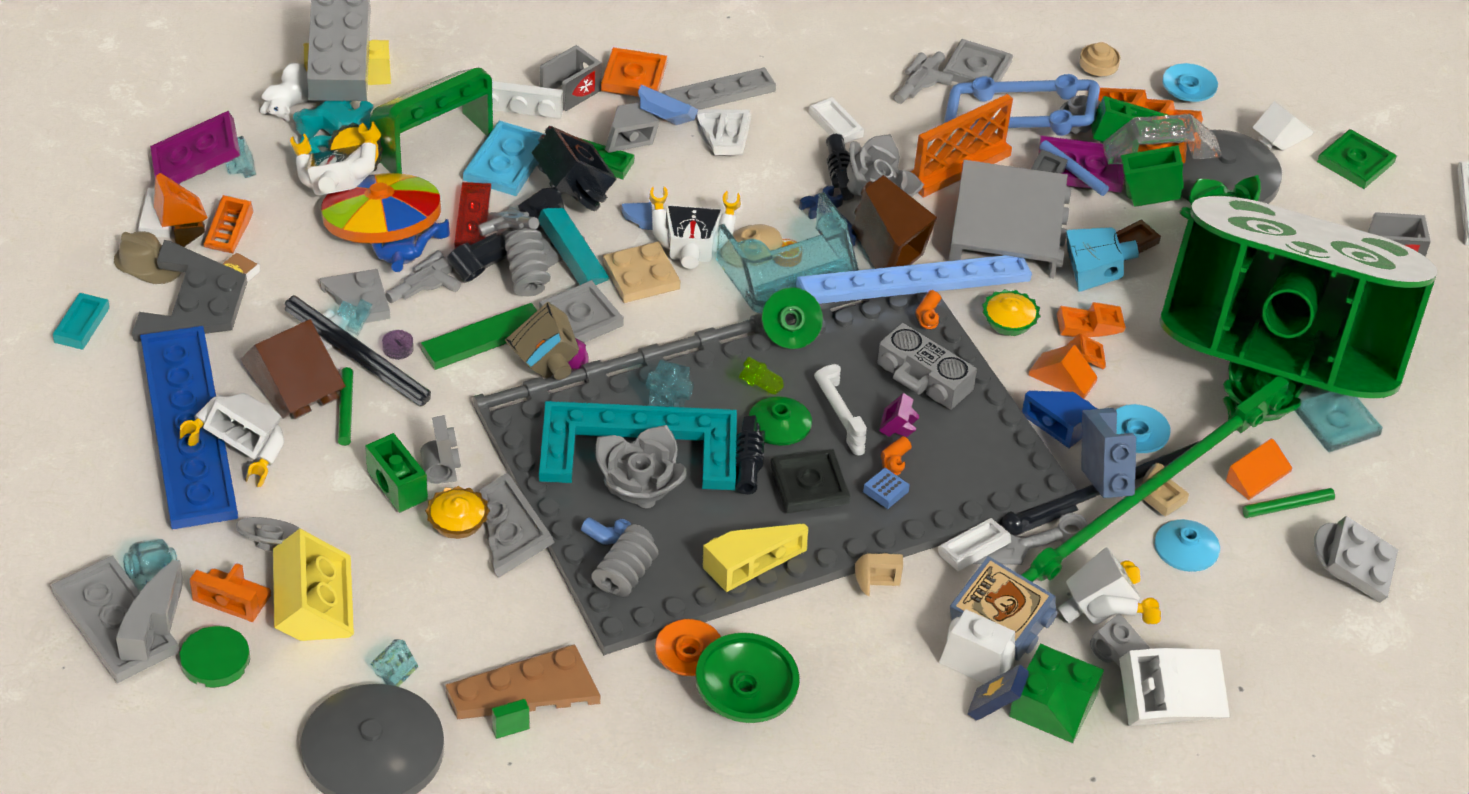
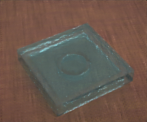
M1328 392L1302 401L1301 406L1295 410L1329 453L1380 436L1383 429L1358 397Z

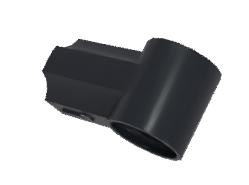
M494 233L472 245L464 243L458 246L447 256V259L464 283H467L482 274L489 266L505 259L508 252L505 249L504 237Z

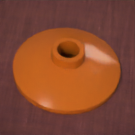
M694 619L678 620L668 624L660 631L656 638L655 652L660 663L671 672L684 676H695L700 655L710 643L720 638L721 635L714 627L703 621Z

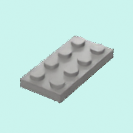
M113 555L51 584L54 596L117 683L179 653V645L171 633L169 635L155 634L148 662L120 659L116 636L123 618L140 591Z

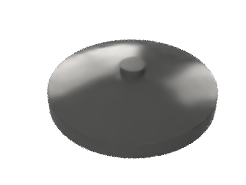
M1202 130L1195 132L1194 136H1188L1186 163H1183L1184 188L1181 191V196L1190 202V191L1197 178L1217 180L1222 182L1229 190H1233L1235 184L1237 185L1239 181L1255 175L1259 176L1261 182V193L1258 201L1269 204L1276 197L1282 180V169L1276 156L1265 145L1247 135L1228 130Z
M386 684L355 686L329 697L311 714L301 737L302 761L307 776L323 794H417L432 781L442 763L444 755L443 728L434 709L423 698L407 689Z

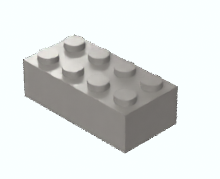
M311 0L307 69L309 100L367 101L370 0Z

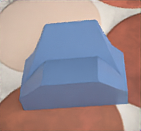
M641 85L638 90L640 109L650 112L654 116L675 125L693 121L697 115L698 109L644 85Z

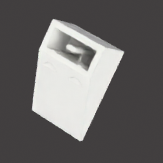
M1184 648L1131 650L1119 658L1129 726L1230 717L1220 650Z

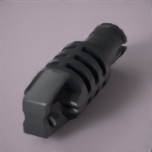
M837 133L832 134L826 139L829 150L827 165L831 183L834 188H840L843 200L852 199L854 194L847 187L849 182L847 167L850 162V153L846 151L843 136Z
M756 415L743 418L742 431L736 437V468L738 469L736 487L740 493L750 495L757 491L758 472L762 469L764 462L765 431H760Z

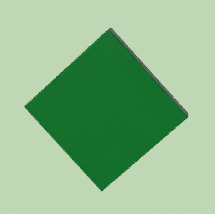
M1349 129L1319 154L1317 163L1365 189L1395 163L1397 155Z

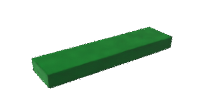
M532 303L523 305L421 343V351L434 370L507 344L505 339L536 313L537 309Z

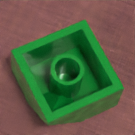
M1040 643L1027 667L1029 675L1021 697L1012 702L1009 717L1074 743L1098 696L1104 669Z

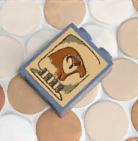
M987 556L950 605L951 621L956 617H961L965 609L1015 631L1016 661H1019L1025 652L1027 654L1031 653L1038 642V634L1044 627L1049 628L1058 613L1055 595Z

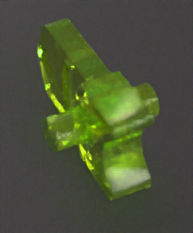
M747 357L743 363L745 368L739 374V378L746 381L750 386L757 385L773 395L778 394L784 388L782 377L768 370L765 363Z

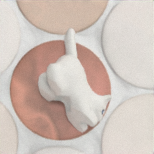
M301 63L288 64L281 77L282 83L271 85L264 91L262 98L265 102L260 109L262 114L269 112V114L282 117L289 122L288 114L291 112L290 108L309 100L307 71Z

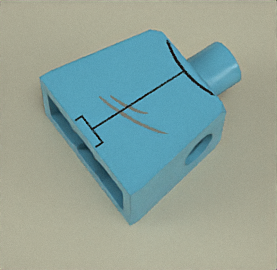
M1112 227L1066 230L1067 252L1079 292L1121 279L1124 276V260L1139 258L1136 240L1119 243L1116 231Z

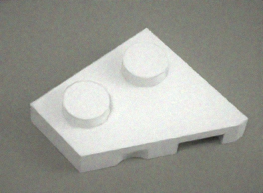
M698 109L697 121L714 155H743L751 122L750 110Z

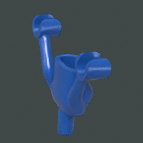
M445 219L443 223H434L418 239L414 235L402 240L386 242L383 247L382 243H371L379 259L390 263L393 271L400 272L403 270L404 264L412 263L416 258L420 257L432 236L437 239H443L450 235L449 220Z

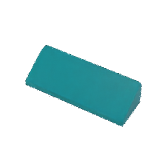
M546 208L541 210L538 218L540 225L579 285L591 280L595 285L608 281L609 276L565 209Z

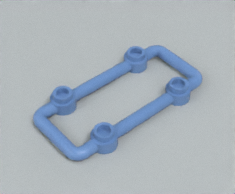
M1072 74L1061 75L1056 80L994 82L991 77L982 76L976 78L973 82L958 83L951 88L944 120L946 123L956 118L961 94L974 93V96L979 101L985 102L991 100L994 93L1057 91V94L1062 99L1068 100L1075 97L1078 91H1088L1085 115H1072L1067 110H1057L1051 113L1050 116L1010 117L1008 128L1051 127L1056 135L1063 136L1068 134L1072 127L1088 126L1094 122L1100 86L1094 80H1078ZM977 119V120L974 122V124L970 127V129H972V128L974 127V125L978 122L979 119ZM988 122V123H987V125L984 127V129L980 132V135L983 133V131L987 128V126H988L991 122Z

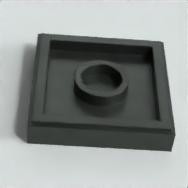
M834 449L771 458V468L786 514L850 504V494Z

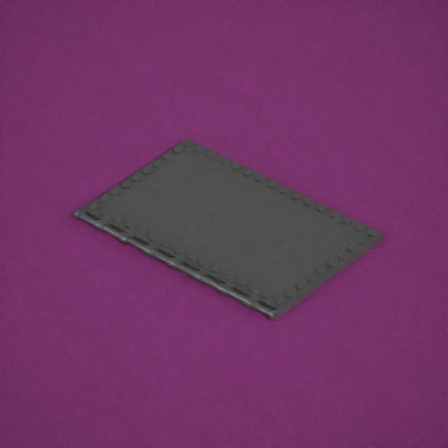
M928 292L859 299L863 300L864 303L831 312V308L859 300L819 304L823 314L821 331L813 342L799 349H786L773 343L763 329L762 313L750 316V320L719 329L711 327L694 333V336L660 346L657 343L639 348L636 353L604 362L597 360L583 364L580 369L571 371V374L562 380H557L554 376L545 379L538 377L524 381L518 387L487 396L479 394L472 397L475 411L507 472L551 534L555 543L547 548L603 656L656 639L665 626L678 620L694 619L708 622L855 574V563L865 554H901L904 558L940 546L990 518L1002 526L1003 517L1010 511L1019 515L1073 493L1077 489L943 299L934 309L939 315L938 326L931 330L920 326L915 311ZM787 314L785 317L786 322L795 319L791 314ZM902 323L977 368L974 390L952 410L926 395V390L918 395L894 380L893 373L886 371L877 364L881 341ZM752 331L755 333L754 335L733 340L727 343H720L721 340L732 338L738 335H742ZM697 347L699 351L664 360L663 358ZM639 364H642L643 366L641 368L623 372L610 377H607L606 375L608 373ZM832 364L840 366V384L835 386L852 416H860L867 427L866 443L864 444L865 453L863 455H855L846 442L847 431L814 377V374L825 366ZM583 380L586 383L555 393H548L549 390L577 383ZM902 393H905L913 399L912 408L919 414V419L912 424L916 427V431L906 437L910 441L912 448L901 456L902 463L905 461V468L897 475L910 484L909 492L889 509H886L865 494L863 489L864 484L883 469L881 452L902 437V435L897 433L888 437L880 432L879 429L884 409ZM781 396L797 400L809 410L812 417L811 430L800 442L785 446L772 445L765 442L763 467L758 472L757 478L758 489L750 495L740 493L736 487L738 482L737 468L735 490L702 489L704 441L675 439L678 449L676 463H681L685 466L686 478L663 498L657 500L651 508H642L638 504L624 501L609 492L608 487L604 483V474L598 466L596 459L597 438L602 436L575 435L572 483L539 482L545 401L737 410V434L742 431L743 418L749 416L752 407L759 401L769 397ZM525 397L527 398V401L513 404L493 411L489 410V408L497 405H501ZM623 437L629 443L636 440V437ZM834 449L850 494V504L786 514L771 468V458ZM589 517L605 527H614L616 520L625 519L631 525H641L647 529L654 539L653 543L658 549V556L652 561L651 566L645 570V574L642 578L638 579L639 582L626 597L602 591L591 579V574L597 569L599 563L604 560L606 554L611 551L614 544L603 545L581 531L582 524ZM805 524L808 527L807 551L728 592L703 569V545L713 538H718L730 531Z

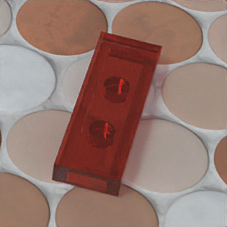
M462 182L454 241L455 249L464 243L472 245L486 238V235L481 236L478 225L488 221L492 191L491 183Z

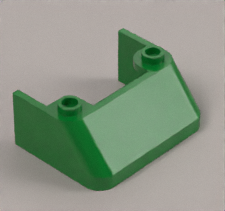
M479 67L454 72L376 107L370 117V128L372 122H374L381 133V137L377 141L379 153L377 160L390 173L402 174L400 133L462 106L463 114L488 137L493 130L491 76Z

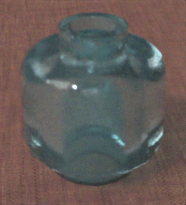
M160 538L135 542L124 555V569L130 579H134L140 585H146L172 560H177V555L174 548L169 547Z

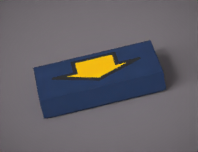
M1019 664L978 687L967 714L977 721L1019 699L1029 671Z

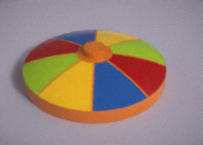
M381 173L368 175L354 189L327 194L321 205V213L326 229L339 238L358 243H386L414 236L433 225L441 213V200L438 189L423 178L400 173Z

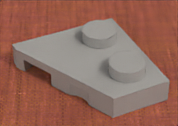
M378 269L320 278L321 290L324 293L329 291L336 297V303L342 309L354 311L356 321L360 324L390 319V309Z

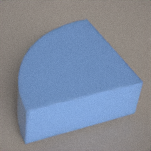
M651 202L622 204V214L627 221L631 220L639 224L641 229L653 230Z

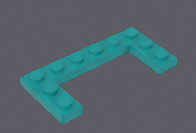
M545 401L539 482L572 483L575 435H616L637 438L640 433L647 429L667 425L675 439L704 441L702 489L735 490L737 410Z

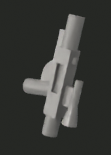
M938 51L928 59L924 53H918L915 61L905 71L906 75H909L911 72L913 74L894 95V100L902 104L908 97L913 99L923 87H931L937 82L951 85L953 75L938 71V66L945 60L944 53Z
M510 207L507 211L489 213L488 221L478 225V230L481 236L504 228L519 230L522 228L536 229L539 226V220L536 217H529L528 212H521Z
M437 250L427 260L414 266L412 269L415 273L404 279V283L389 290L385 295L387 301L393 303L400 298L406 300L423 289L433 290L442 285L457 292L461 282L448 275L453 272V266L443 256L442 252Z

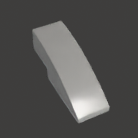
M172 560L144 586L129 607L116 636L121 660L148 662L155 634H170L183 586L180 560Z

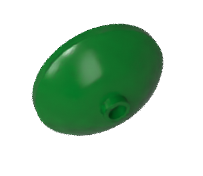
M733 633L720 637L710 643L699 657L695 675L697 689L705 703L721 716L743 723H759L780 716L794 702L800 683L799 670L792 655L773 639L755 633Z

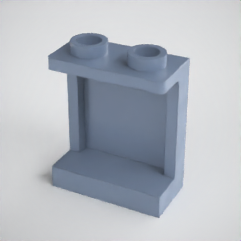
M1114 408L1082 410L1081 470L1103 498L1133 496L1135 494L1136 436L1133 433L1116 434L1117 411Z

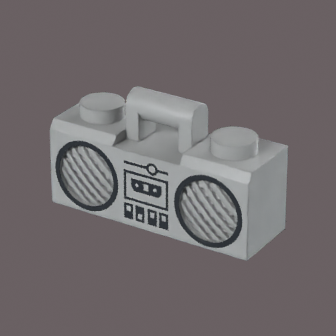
M902 323L881 341L877 364L886 371L893 373L894 380L918 395L926 390V395L952 410L974 390L977 373L976 367L906 324Z

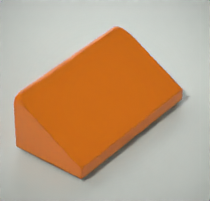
M1271 438L1233 463L1229 468L1226 482L1250 500L1290 473L1292 466L1278 444Z

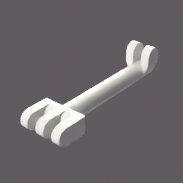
M836 364L825 366L818 370L814 377L847 431L846 442L855 455H863L865 453L864 444L866 443L867 427L860 416H852L835 386L840 384V366Z

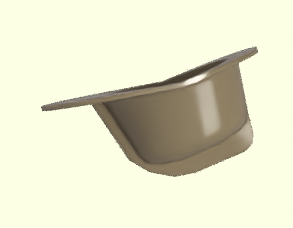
M138 231L134 233L124 232L121 235L120 248L114 256V264L120 271L151 284L172 282L182 273L180 271L158 268L157 259L162 245L154 234Z

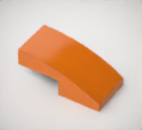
M1093 302L1089 310L1060 306L1056 313L1062 336L1076 337L1080 333L1087 337H1100L1122 333L1126 329L1120 306Z

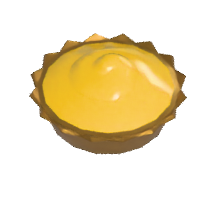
M457 486L453 489L445 488L442 492L435 493L433 499L428 500V508L425 512L428 515L427 521L440 534L448 538L460 539L475 534L482 524L488 520L487 515L490 509L487 507L488 501L482 498L481 493L474 492L471 488L463 489Z

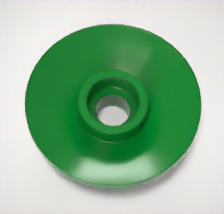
M784 288L775 292L766 301L762 310V325L766 335L773 343L786 349H799L809 345L816 339L822 328L823 314L818 301L809 292L800 288ZM787 314L794 316V325L786 323L785 317Z
M776 396L763 399L756 403L749 413V416L756 415L760 431H765V442L772 445L785 446L800 442L809 434L812 426V417L809 410L799 401L788 397Z

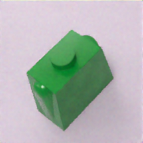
M1179 145L1121 155L1126 195L1129 199L1133 200L1134 207L1179 200L1181 198L1184 181L1183 162Z

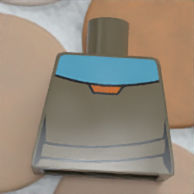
M550 302L544 304L505 339L507 344L529 368L545 378L554 376L557 380L565 379L571 374L572 369L568 362L579 351L566 313Z

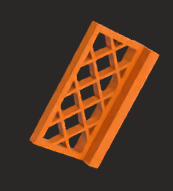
M1006 94L918 136L914 170L910 171L925 184L918 194L924 198L960 181L964 160L995 164L1011 156L1012 147L1006 142L1013 98L1010 95ZM1001 108V110H1000L999 113L995 116V118L992 119V117L995 115V113ZM977 119H979L978 122L974 125V127H973L972 129H970V127L974 124V122H975ZM988 122H991V123L987 126V128L983 131V133L980 135V132L984 129V127L987 125V123H988ZM957 129V131L953 134V136H952V137L950 138V140H949V139H948L949 136L952 134V132H953L954 130ZM966 132H968L967 136L963 139V141L959 145H957L959 141L963 138V136L966 134ZM935 139V141L927 150L928 142ZM944 143H946V145L942 148V150H941V151L939 152V154L936 156L935 154L938 152V150L941 148V146H942Z

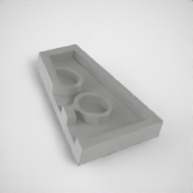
M509 473L504 474L480 489L482 498L488 501L487 507L490 509L486 522L490 536L488 537L494 559L493 567L498 578L555 543L551 534Z

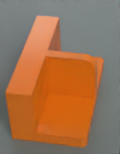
M238 563L233 566L229 573L211 569L207 574L196 570L190 578L193 601L250 622H254L271 597L270 588L244 579L243 565Z

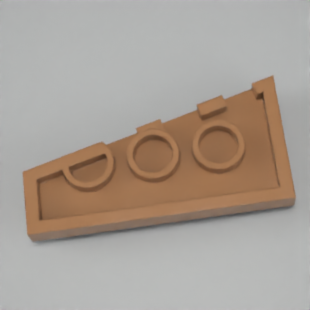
M575 644L445 685L446 695L457 719L492 716V708L521 699H526L529 712L536 711L538 706L556 705V709L571 707V703L587 701L588 705L600 704L601 695Z

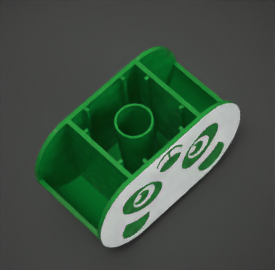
M1227 196L1202 197L1192 203L1159 322L1162 329L1169 336L1196 351L1346 396L1385 398L1396 394L1401 387L1437 276V268L1428 258L1417 251L1382 236L1259 201Z

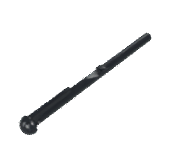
M1198 442L1136 466L1135 480L1143 478L1155 463H1160L1166 467ZM1092 484L1019 515L1010 511L1003 517L1002 527L1011 535H1020L1061 518L1065 514L1078 511L1077 504L1099 496L1100 493Z

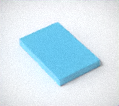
M498 121L464 170L463 181L517 196L538 164L531 152L539 144L538 138L543 133Z

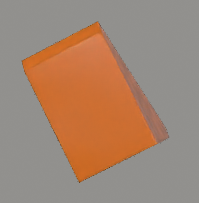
M162 173L156 175L154 209L162 227L201 222L208 218L198 196Z
M1075 343L1043 352L1030 369L1028 375L1062 391L1074 392L1083 399L1088 395L1098 378Z

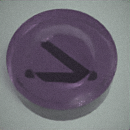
M393 330L385 334L382 339L384 354L396 360L410 356L414 350L412 335L404 330Z

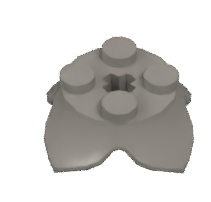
M891 134L874 136L863 147L857 141L850 143V162L847 167L849 182L847 187L852 194L861 196L860 193L863 187L869 181L874 182L882 175L886 176L911 197L917 194L925 185L912 172L898 169L899 151Z
M667 425L643 431L632 443L616 435L597 438L596 459L598 466L604 474V483L611 494L618 496L624 501L638 504L642 508H651L657 500L663 498L686 478L685 466L681 463H676L677 443Z

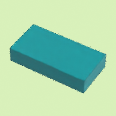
M79 293L54 331V343L83 350L110 309L109 300Z

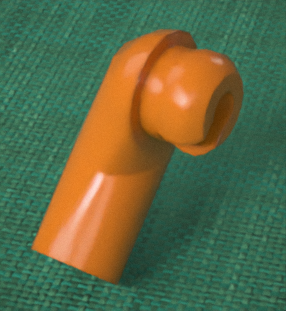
M934 290L928 291L915 311L920 326L928 330L936 328L939 323V315L934 309L942 297Z
M900 437L881 452L883 469L887 468L895 475H899L905 468V461L902 463L901 456L912 448L910 441L906 437Z

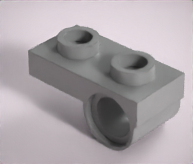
M445 415L432 417L436 440L424 444L420 451L423 469L427 474V481L434 484L456 482L455 468L461 467L458 448L451 449V447L457 446L454 427L447 428Z
M1117 614L1092 635L1093 637L1090 640L1091 649L1100 660L1107 663L1114 660L1119 667V658L1127 652L1150 649L1121 614Z

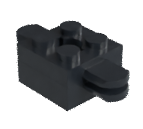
M548 126L545 129L546 135L542 134L538 138L539 144L531 152L538 162L537 167L547 175L551 188L559 190L561 194L564 192L568 193L587 209L597 211L600 208L599 202L603 203L608 198L605 193L617 180L593 144L553 126Z

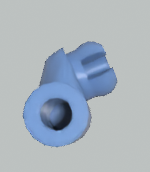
M589 517L582 524L581 531L603 545L615 544L631 523L625 519L615 521L614 527H605Z

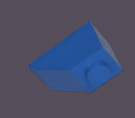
M1029 390L1025 393L1022 413L1029 421L1070 449L1082 439V410L1098 408L1074 392Z

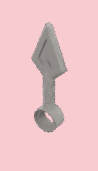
M1068 513L1059 519L1057 528L1024 538L1011 535V543L987 556L1001 564L1022 565L1029 549L1058 540L1064 543L1074 534L1068 533L1064 529L1067 525L1077 526L1081 530L1088 524L1083 516ZM987 556L974 562L973 564H982L984 560L987 558Z

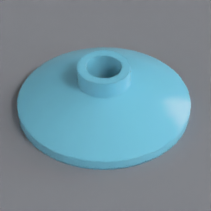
M1189 63L1171 66L1165 71L1162 80L1164 88L1171 95L1190 102L1207 100L1215 95L1218 88L1217 78L1211 71L1202 66Z
M1137 404L1125 405L1116 409V434L1133 433L1136 436V453L1155 452L1167 444L1171 433L1170 425L1160 412L1151 407Z
M1180 519L1170 521L1158 530L1155 537V549L1160 558L1173 568L1182 571L1196 572L1205 570L1217 561L1220 553V543L1216 535L1205 525L1192 520Z

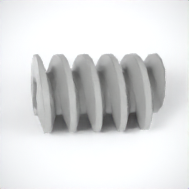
M515 230L504 237L505 249L508 252L507 259L510 262L509 269L512 273V282L514 283V292L520 296L529 297L542 293L545 290L544 285L551 279L550 274L546 272L548 264L544 262L546 254L542 251L544 249L543 242L539 241L542 237L539 230Z
M636 524L629 525L625 529L624 533L612 546L611 551L606 554L604 560L599 563L597 569L591 574V579L598 588L606 593H613L620 597H626L631 593L632 588L639 582L638 579L642 578L645 570L651 566L652 561L658 556V549L653 543L654 539L649 531Z

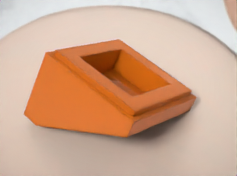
M1080 333L1067 344L1075 343L1087 362L1101 369L1106 367L1103 344Z

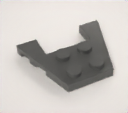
M164 240L157 259L158 268L186 273L172 315L139 312L132 332L133 340L141 342L140 335L198 326L204 327L205 334L233 330L248 282L246 274L169 240Z

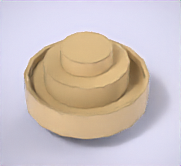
M1098 42L1087 45L1082 49L1079 63L1084 71L1091 75L1109 76L1118 70L1121 57L1115 48L1107 43Z

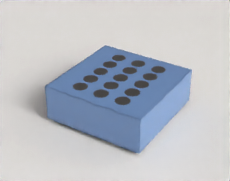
M884 468L864 484L863 492L886 509H889L909 492L910 484L887 468Z

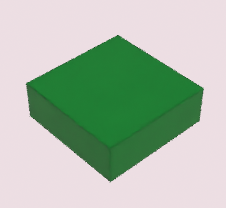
M526 699L492 708V730L496 739L530 729L529 706Z

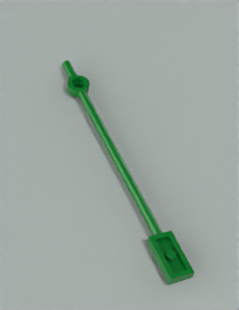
M1277 376L1238 405L1232 418L1136 488L1133 496L1124 497L1056 549L1052 547L1044 549L1033 560L1030 568L1023 572L1021 576L1031 582H1034L1036 579L1044 581L1045 579L1052 580L1062 569L1061 562L1064 558L1237 430L1242 433L1250 426L1256 427L1271 410H1279L1287 400L1286 392L1289 382L1285 378Z

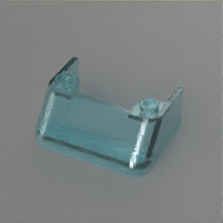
M824 192L820 193L818 197L815 227L820 235L770 251L760 240L748 239L737 242L725 224H721L718 227L716 260L750 308L757 313H762L766 301L775 292L784 288H797V277L859 270L847 222Z

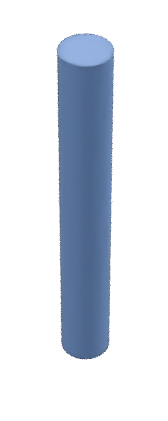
M1045 140L1041 143L1040 150L1043 149L1067 159L1066 169L1098 194L1104 196L1108 192L1109 186L1049 141Z

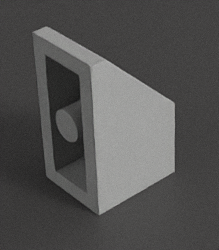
M640 102L617 106L605 150L609 153L652 145L660 120L652 113L640 109Z

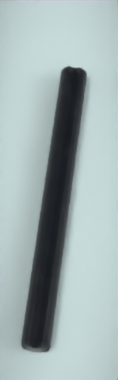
M293 295L286 300L285 311L301 322L311 319L320 336L414 403L424 406L430 401L431 391L299 297Z

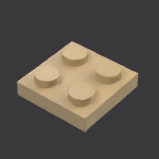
M659 241L603 255V265L623 303L680 289V279Z

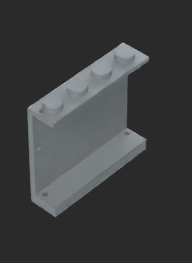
M964 160L949 261L961 260L962 249L1050 262L1048 268L1050 270V278L1054 279L1056 267L1062 268L1064 250H1060L1059 246H1064L1067 229L1062 228V225H1067L1069 208L1064 207V204H1069L1072 189V187L1066 186L1068 175Z

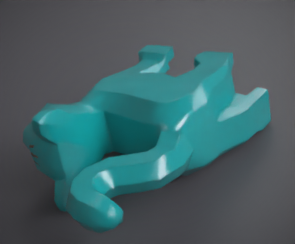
M325 101L314 109L304 108L295 112L293 120L296 130L302 135L300 143L304 140L303 134H306L311 145L309 153L311 155L312 153L321 152L318 147L331 148L334 138L339 132L347 128L359 127L361 123H364L369 130L370 113L374 105L368 101H361L360 107L354 110L350 104L352 101ZM320 129H324L331 136L315 135Z

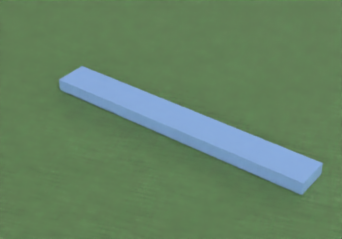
M1004 255L797 277L796 287L809 292L819 304L925 293L929 290L944 291L1029 282L1032 272L1024 258Z

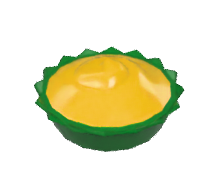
M1004 289L1001 292H994L992 296H987L986 302L982 304L984 309L982 313L986 316L991 328L998 333L1008 336L1024 334L1033 325L1037 324V320L1041 317L1039 314L1040 307L1036 305V300L1029 298L1027 293L1021 294L1017 290L1008 291Z

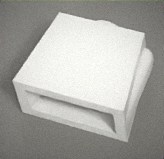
M965 609L961 617L954 618L950 623L946 646L939 663L985 684L1014 668L1015 631Z

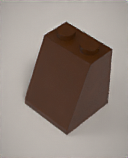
M882 175L874 182L869 181L861 190L860 195L862 198L854 211L856 217L852 228L875 269L913 264L924 255L937 217L886 176Z
M311 319L255 344L241 358L243 365L281 415L282 419L293 415L294 419H298L312 411L310 406L318 402L325 406L339 398L337 393L346 387Z

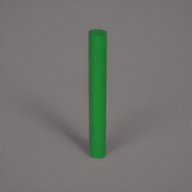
M348 367L341 370V378L346 386L340 391L338 443L342 446H347L351 443L354 371Z
M1332 488L1245 505L1242 511L1245 518L1332 501L1335 499V492Z

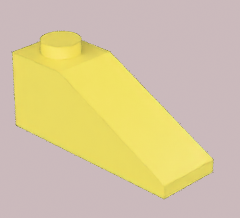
M805 524L730 531L718 538H713L703 545V569L728 592L807 551L808 527Z

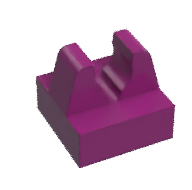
M902 393L884 409L879 431L888 437L894 433L908 437L915 432L916 427L912 424L919 419V414L912 408L913 399Z

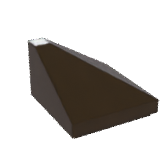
M203 221L174 225L175 243L182 247L187 246L205 233Z

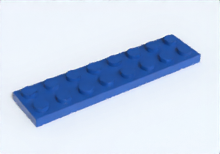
M198 326L140 335L172 530L238 519L225 441L204 429L203 426L200 428L199 442L196 445H188V439L191 434H186L182 439H179L181 424L187 420L195 421L194 416L216 396L204 327Z

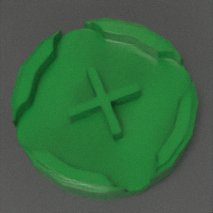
M224 626L206 627L191 634L183 643L179 654L182 671L189 681L195 684L199 682L205 684V687L210 688L227 686L240 679L251 659L248 641L240 632Z

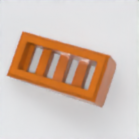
M223 195L204 241V247L233 254L253 214L251 201ZM229 214H234V215H238L239 217H238V218H235V217H231V216H228V215H229ZM224 222H230V223H234V224H236V225H235V226H231V225L224 224ZM220 230L230 231V232H232V235H230V234H225V233H221V232H219V231H220ZM216 238H221V239L229 240V242H228V243L219 242V241H215V239H216Z

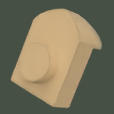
M1160 463L1152 465L1146 472L1142 484L1165 467ZM1170 479L1143 500L1166 517L1187 503L1189 493Z
M888 553L865 554L856 561V579L865 595L870 596V585L900 586L903 555Z

